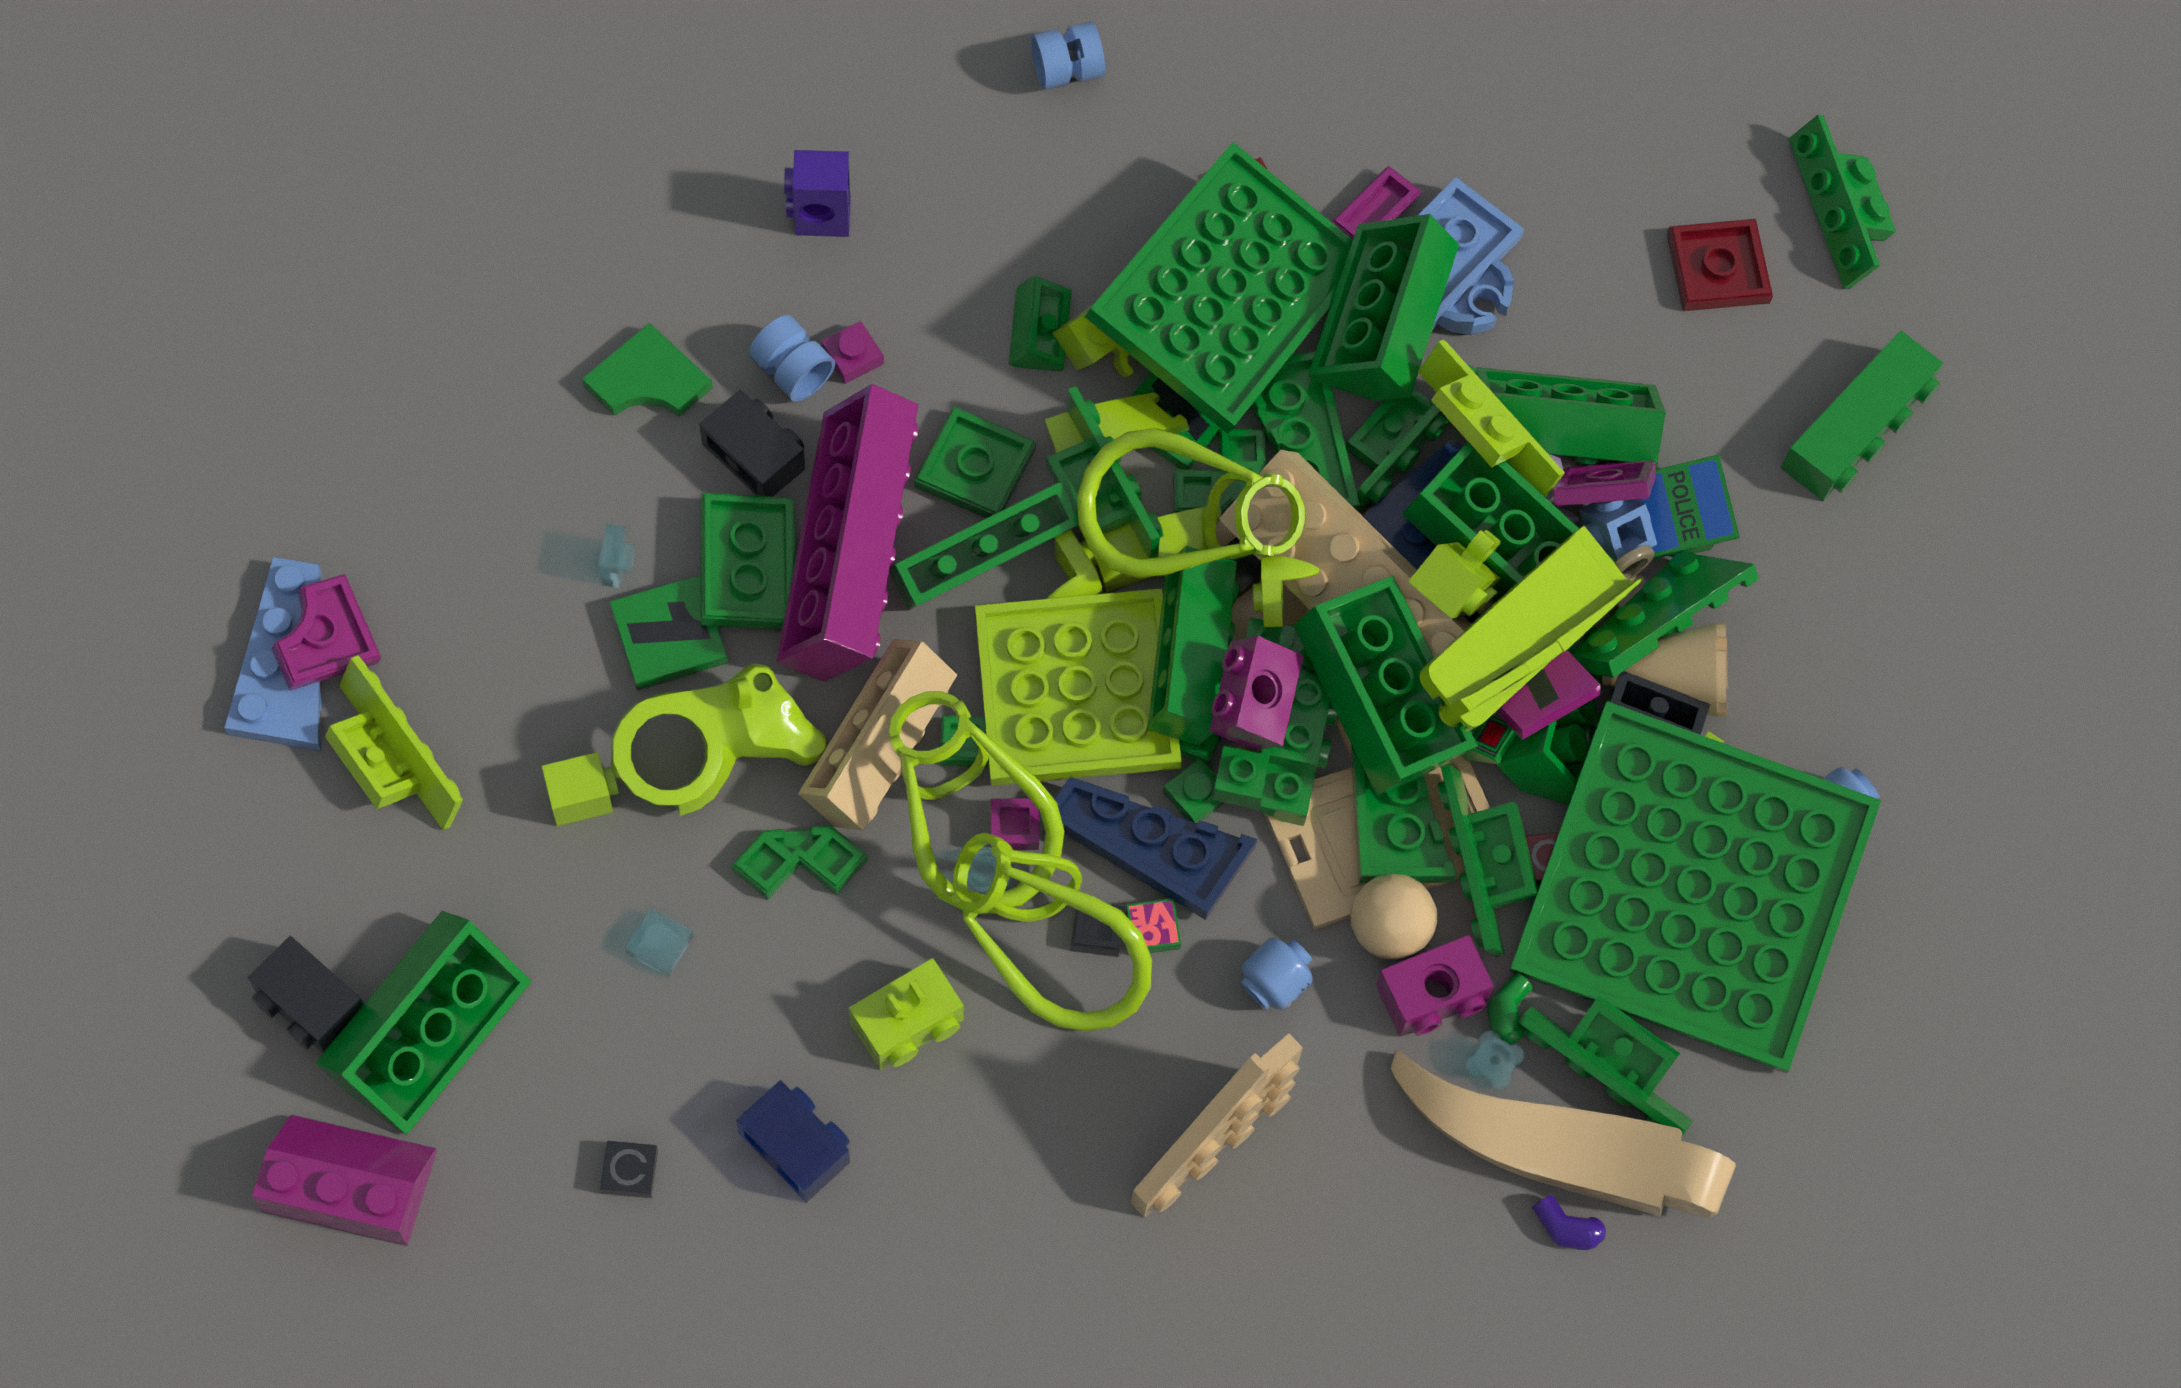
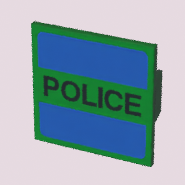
M1719 454L1656 469V479L1649 498L1639 499L1646 504L1657 545L1651 547L1655 553L1653 559L1672 554L1677 555L1681 552L1696 554L1711 550L1714 544L1740 538Z

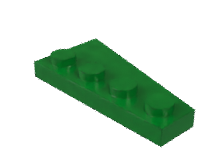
M1315 352L1291 355L1251 407L1276 453L1280 450L1299 453L1359 512L1360 503L1332 387L1313 381L1308 376Z
M1692 552L1678 553L1651 580L1646 582L1642 589L1624 606L1620 607L1597 632L1593 633L1572 656L1590 674L1614 678L1659 648L1658 638L1676 632L1681 633L1693 625L1691 616L1708 605L1710 608L1716 609L1729 600L1727 592L1739 583L1747 588L1758 581L1759 577L1756 566L1753 563L1697 555Z
M1351 744L1359 883H1368L1377 876L1387 874L1407 875L1420 883H1454L1457 874L1452 860H1449L1443 842L1445 838L1439 820L1436 821L1429 800L1430 793L1425 778L1420 777L1377 796Z

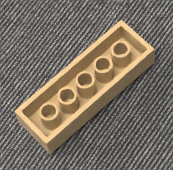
M1280 450L1258 474L1264 477V474L1283 476V479L1290 481L1299 491L1304 503L1305 523L1301 536L1292 548L1281 554H1274V556L1295 558L1319 568V574L1283 581V584L1309 610L1318 604L1393 575L1434 657L1471 625L1464 616L1451 619L1413 587L1408 581L1417 570L1299 453ZM1264 486L1255 493L1250 501L1248 524L1252 534L1261 544L1274 546L1282 541L1289 532L1292 511L1287 496L1280 488ZM1236 499L1219 520L1240 540L1235 526L1234 510L1237 503ZM1255 555L1260 561H1261V557H1265V556Z

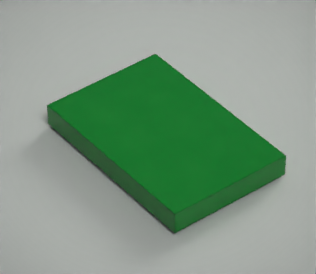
M702 493L700 498V625L782 629L795 565L794 498Z

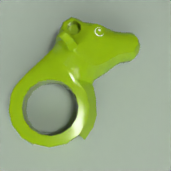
M753 663L727 682L719 685L661 693L643 699L629 708L620 718L611 738V767L615 778H619L634 796L655 806H676L680 817L701 809L715 798L729 777L737 758H786L798 765L807 766L818 762L827 747V739L824 733L805 718L793 698L779 684L773 671L768 666ZM658 715H676L688 720L699 731L704 744V761L698 774L687 785L674 790H660L647 784L636 773L631 760V743L637 730L648 719Z

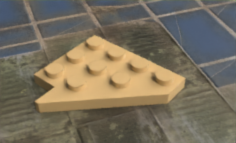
M1290 1033L1261 1058L1254 1053L1135 1187L1132 1193L1131 1204L1143 1217L1148 1215L1154 1208L1159 1213L1166 1210L1181 1195L1182 1192L1178 1187L1191 1176L1196 1181L1204 1177L1217 1164L1218 1159L1215 1156L1225 1146L1229 1144L1233 1149L1238 1147L1255 1130L1251 1124L1264 1112L1269 1117L1273 1116L1290 1100L1291 1096L1288 1092L1295 1085L1293 1077L1300 1070L1298 1062L1303 1049Z

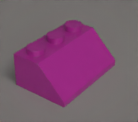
M290 1115L266 1150L251 1197L264 1213L408 1246L437 1150L436 1148Z

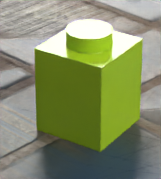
M599 752L542 766L557 826L613 813L610 796L619 794L613 769L611 766L602 768Z

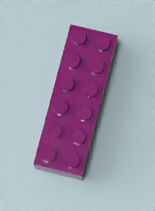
M868 385L823 413L778 649L777 664L823 682L872 659L880 645L878 629L881 613L888 601L886 584L889 570L896 556V550L893 545L896 528L903 516L901 500L904 486L911 472V466L908 464L911 445L918 432L916 416L919 404L877 385Z

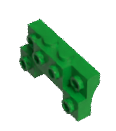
M1250 617L1246 638L1260 636L1304 656L1283 746L1262 749L1260 753L1223 745L1212 800L1250 808L1272 816L1279 821L1304 826L1317 767L1326 768L1331 740L1323 739L1325 725H1334L1337 714L1299 636L1295 635L1296 630L1294 626L1283 624V627H1264L1263 620Z

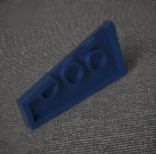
M1451 439L1362 515L1416 570L1428 558L1436 545L1407 520L1402 513L1463 448L1462 445Z
M1073 777L1067 780L1054 798L1059 808L1065 830L1064 834L1170 899L1174 898L1175 902L1204 920L1207 919L1257 843L1255 838L1241 834L1240 838L1219 831V826L1201 820L1195 823L1171 815L1172 810L1153 805V808L1129 801V796Z

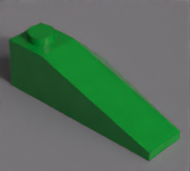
M1593 625L1567 649L1571 655L1574 654L1599 629ZM1591 674L1601 687L1603 685L1602 676ZM1595 698L1523 740L1516 735L1501 762L1496 765L1522 792L1569 805L1601 714L1596 712Z

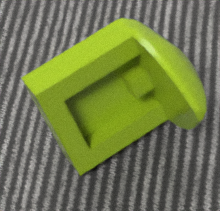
M1071 529L1056 536L1054 557L1069 580L1046 599L1096 595L1102 592V585L1095 569L1097 561L1087 542L1082 541L1079 543Z
M1286 556L1261 557L1262 584H1253L1254 612H1263L1264 627H1283V581L1319 574L1318 567Z

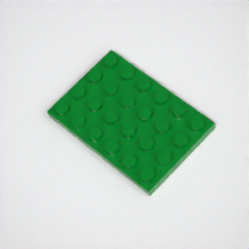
M1232 142L1084 317L1228 434L1331 306L1353 239L1237 144Z

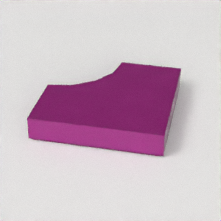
M345 574L300 588L298 595L302 611L299 624L291 634L276 641L272 647V651L290 691L344 674L350 659L358 655L367 667L379 663L381 655Z

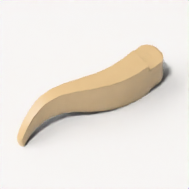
M1401 1051L1395 1052L1390 1069L1405 1095L1419 1112L1447 1137L1476 1156L1502 1169L1567 1191L1659 1217L1663 1207L1666 1206L1697 1216L1712 1218L1718 1214L1736 1167L1735 1162L1716 1151L1682 1141V1131L1678 1128L1618 1115L1501 1099L1479 1094L1453 1085L1433 1075L1409 1059Z

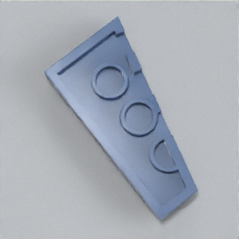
M273 557L224 727L228 735L321 751L320 682L290 691L272 651L274 643L291 634L299 624L302 611L298 595L300 588L322 581V571L318 564Z

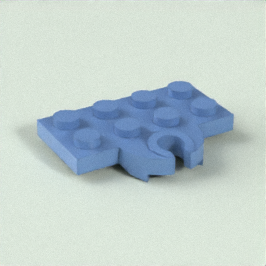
M1455 177L1417 216L1431 214L1459 244L1433 329L1440 325L1453 333L1473 335L1495 328L1497 321L1492 312H1483L1477 309L1473 304L1474 301L1487 299L1495 305L1497 313L1506 316L1509 310L1514 279L1509 268L1500 260L1522 239L1525 229Z

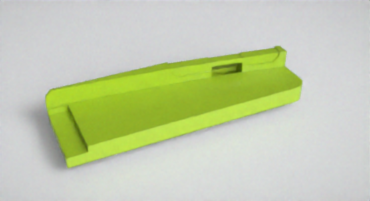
M1584 525L1578 528L1422 668L1419 677L1424 689L1432 699L1440 696L1445 702V705H1440L1439 708L1440 720L1445 725L1457 727V723L1461 722L1466 726L1462 730L1463 732H1468L1483 724L1552 659L1565 652L1641 582V578L1635 581L1633 579L1627 580ZM1511 668L1513 669V670H1511L1510 672H1508V673H1506L1505 675H1503L1502 677H1500V678H1498L1497 680L1493 681L1495 678L1499 677L1500 675H1502L1503 673L1507 672V671L1510 670Z

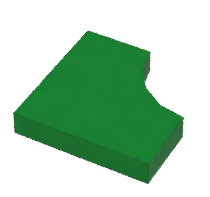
M651 323L647 324L582 378L583 386L613 415L632 406L650 404L665 407L680 416L713 388L712 380Z

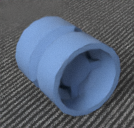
M1093 21L1068 26L1065 34H1061L1057 29L1031 35L1033 62L1043 90L1069 85L1071 77H1075L1079 82L1105 76L1102 43ZM1073 49L1075 61L1070 60L1068 50Z
M790 315L781 316L769 323L756 336L749 349V357L769 376L775 375L774 383L794 402L802 401L818 391L831 376L835 367V360L819 343L810 341L807 337V331Z

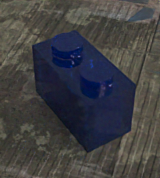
M780 1080L736 1120L738 1133L807 1203L850 1163L849 1149L846 1147L850 1141L835 1123L829 1121L825 1125L812 1112L816 1109V1106L802 1089L795 1086L790 1090Z

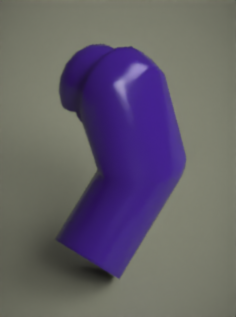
M1553 1195L1547 1196L1532 1207L1552 1240L1560 1247L1590 1250L1596 1248L1605 1239L1606 1228L1601 1220L1596 1217L1566 1216Z

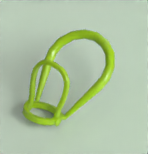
M1158 428L1126 432L1104 445L1086 467L1077 494L1078 523L1091 552L1112 570L1136 578L1168 575L1221 558L1230 560L1251 554L1274 557V554H1281L1294 546L1302 534L1305 523V507L1300 493L1290 481L1283 479V476L1264 474V477L1184 436ZM1156 447L1228 472L1216 481L1207 500L1204 517V537L1209 549L1157 558L1138 559L1120 553L1106 541L1097 522L1095 499L1102 477L1115 460L1134 449ZM1234 481H1245L1246 486L1239 494L1234 510L1235 526L1240 536V544L1221 547L1216 536V518L1220 498ZM1264 486L1280 488L1287 496L1291 505L1292 521L1289 532L1282 541L1274 546L1261 544L1252 534L1248 524L1250 501L1255 493Z
M926 691L910 697L898 707L891 718L889 728L891 739L889 741L901 760V770L907 790L912 848L920 877L938 899L963 911V909L957 907L952 902L953 886L937 867L921 799L935 800L943 798L970 784L982 773L990 754L1040 811L1045 829L1043 854L1061 857L1065 830L1057 802L1036 777L969 720L971 715L964 702L942 691ZM932 704H942L956 712L959 719L958 729L953 737L943 746L930 751H916L903 744L900 738L901 727L907 717L918 708ZM970 736L973 738L978 747V755L967 771L937 787L925 788L918 786L914 770L915 766L918 764H934L948 759L960 750L967 738ZM1036 865L1031 874L1050 880L1056 868ZM1020 882L1014 888L1005 890L999 903L1015 908L1026 903L1039 890ZM991 911L987 912V914H995Z
M989 833L976 834L965 844L958 856L953 874L951 900L957 907L963 909L964 922L1018 999L1031 1013L1057 1027L1086 1032L1115 1027L1137 1012L1151 988L1152 957L1140 930L1121 910L1095 896L1079 891L1082 884V875L1077 865L1072 861L1049 854L1013 850L1007 842L996 835ZM991 844V853L996 858L995 876L991 887L986 895L969 891L967 880L972 860L981 848ZM1011 862L1060 869L1071 874L1072 878L1068 886H1064L1012 868ZM1010 877L1055 898L1048 905L1029 910L1013 908L999 903ZM1066 905H1069L1110 926L1121 938L1133 962L1132 983L1124 997L1109 1008L1091 1012L1064 1009L1043 998L974 918L978 914L991 911L1012 920L1033 922L1052 917Z

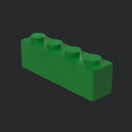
M1900 330L1790 447L1781 469L1822 501L1834 489L1842 493L1857 476L1858 471L1854 468L1863 459L1870 463L1886 443L1882 439L1889 430H1892L1895 434L1898 433L1913 414L1910 407L1917 400L1925 404L1940 385V382L1935 378L1944 363Z
M1060 481L894 564L890 568L889 573L909 611L1078 526V515Z
M1185 546L1178 554L1199 550ZM1221 558L1165 575L1147 730L1198 746L1213 734L1209 732L1213 718L1212 704L1219 692L1224 671L1222 667L1223 657L1235 632V624L1231 621L1232 606L1239 592V583L1235 581L1236 561Z

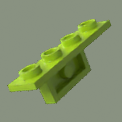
M1444 339L1439 341L1418 370V373L1436 392L1431 401L1491 467L1506 461L1546 498L1565 472Z
M359 655L352 657L339 687L359 715L330 725L325 738L376 809L417 794L442 830L451 827L463 802L457 785L454 781L447 778L436 763L432 751L415 734L408 724L404 712L394 705L382 688L378 676L368 669Z

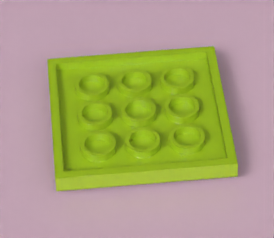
M1162 588L976 605V623L987 736L1040 782L1063 780L1070 777L1085 778L1181 769L1179 739L1147 730L1163 600ZM989 754L991 786L1016 784Z

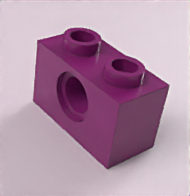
M1260 636L1231 641L1223 657L1222 667L1224 671L1219 692L1212 704L1213 718L1209 732L1255 751L1283 746L1304 655Z
M1470 935L1382 969L1375 985L1400 1037L1413 1031L1416 1036L1430 1033L1442 1025V1019L1457 1013L1460 1018H1466L1480 1012L1486 1007L1485 1002L1488 1001L1494 988V984ZM1430 982L1442 984L1446 988L1448 996L1444 998L1431 996L1427 992L1425 984Z

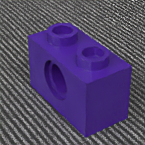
M794 150L793 168L785 167L784 194L786 195V218H794L795 234L800 236L849 237L851 205L849 151Z

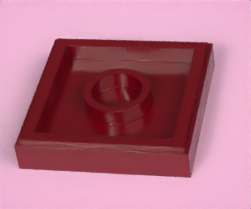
M1756 219L1669 226L1667 239L1683 311L1770 304L1773 293Z

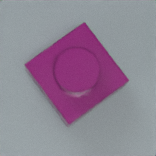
M861 321L821 341L822 347L835 360L834 369L844 384L884 364L883 353Z
M991 798V834L1002 838L1013 850H1039V810L1029 798Z

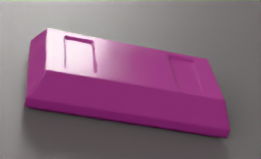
M1388 165L1331 222L1353 239L1358 224L1397 219L1422 194V191Z

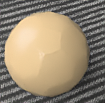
M1387 874L1375 877L1361 888L1355 896L1350 910L1351 927L1358 942L1368 952L1381 959L1398 960L1414 956L1425 948L1431 940L1437 925V909L1429 891L1420 882L1407 875Z

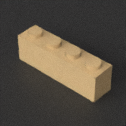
M893 639L798 794L834 827L864 830L866 825L876 816L880 802L889 787L899 778L902 771L900 757L897 756L889 741L891 739L889 728L892 716L902 703L914 695L926 691L948 693L957 674L923 641ZM932 704L918 708L907 717L900 733V738L906 747L913 749L921 741L925 734L926 726L937 708L942 704Z

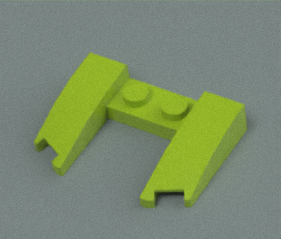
M1155 392L1094 404L1101 421L1098 426L1105 438L1111 436L1113 439H1116L1126 432L1153 428L1175 434L1189 430L1187 420L1181 414L1172 418L1156 404L1160 398ZM1068 412L1045 419L1048 435L1055 453L1084 441ZM1206 506L1157 517L1163 530V537L1160 538L1158 557L1176 555L1185 546L1198 550L1209 549L1204 537ZM1218 506L1216 522H1221L1219 520V518L1221 517V509L1220 506ZM1130 523L1103 534L1106 541L1120 553L1138 559H1148ZM1095 555L1097 568L1106 592L1150 578H1136L1114 571Z

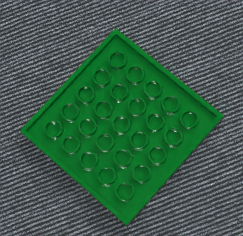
M1606 701L1509 971L1519 973L1529 979L1592 1002L1601 996L1629 1016L1787 1073L1790 1070L1882 800Z

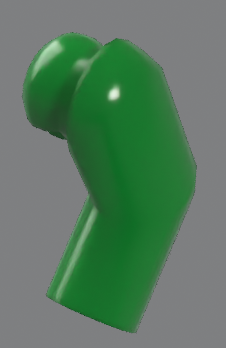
M1514 973L1487 1004L1490 1030L1505 1045L1518 1043L1525 1033L1524 1027L1519 1023L1520 1018L1517 1005L1532 991L1533 987L1519 973Z

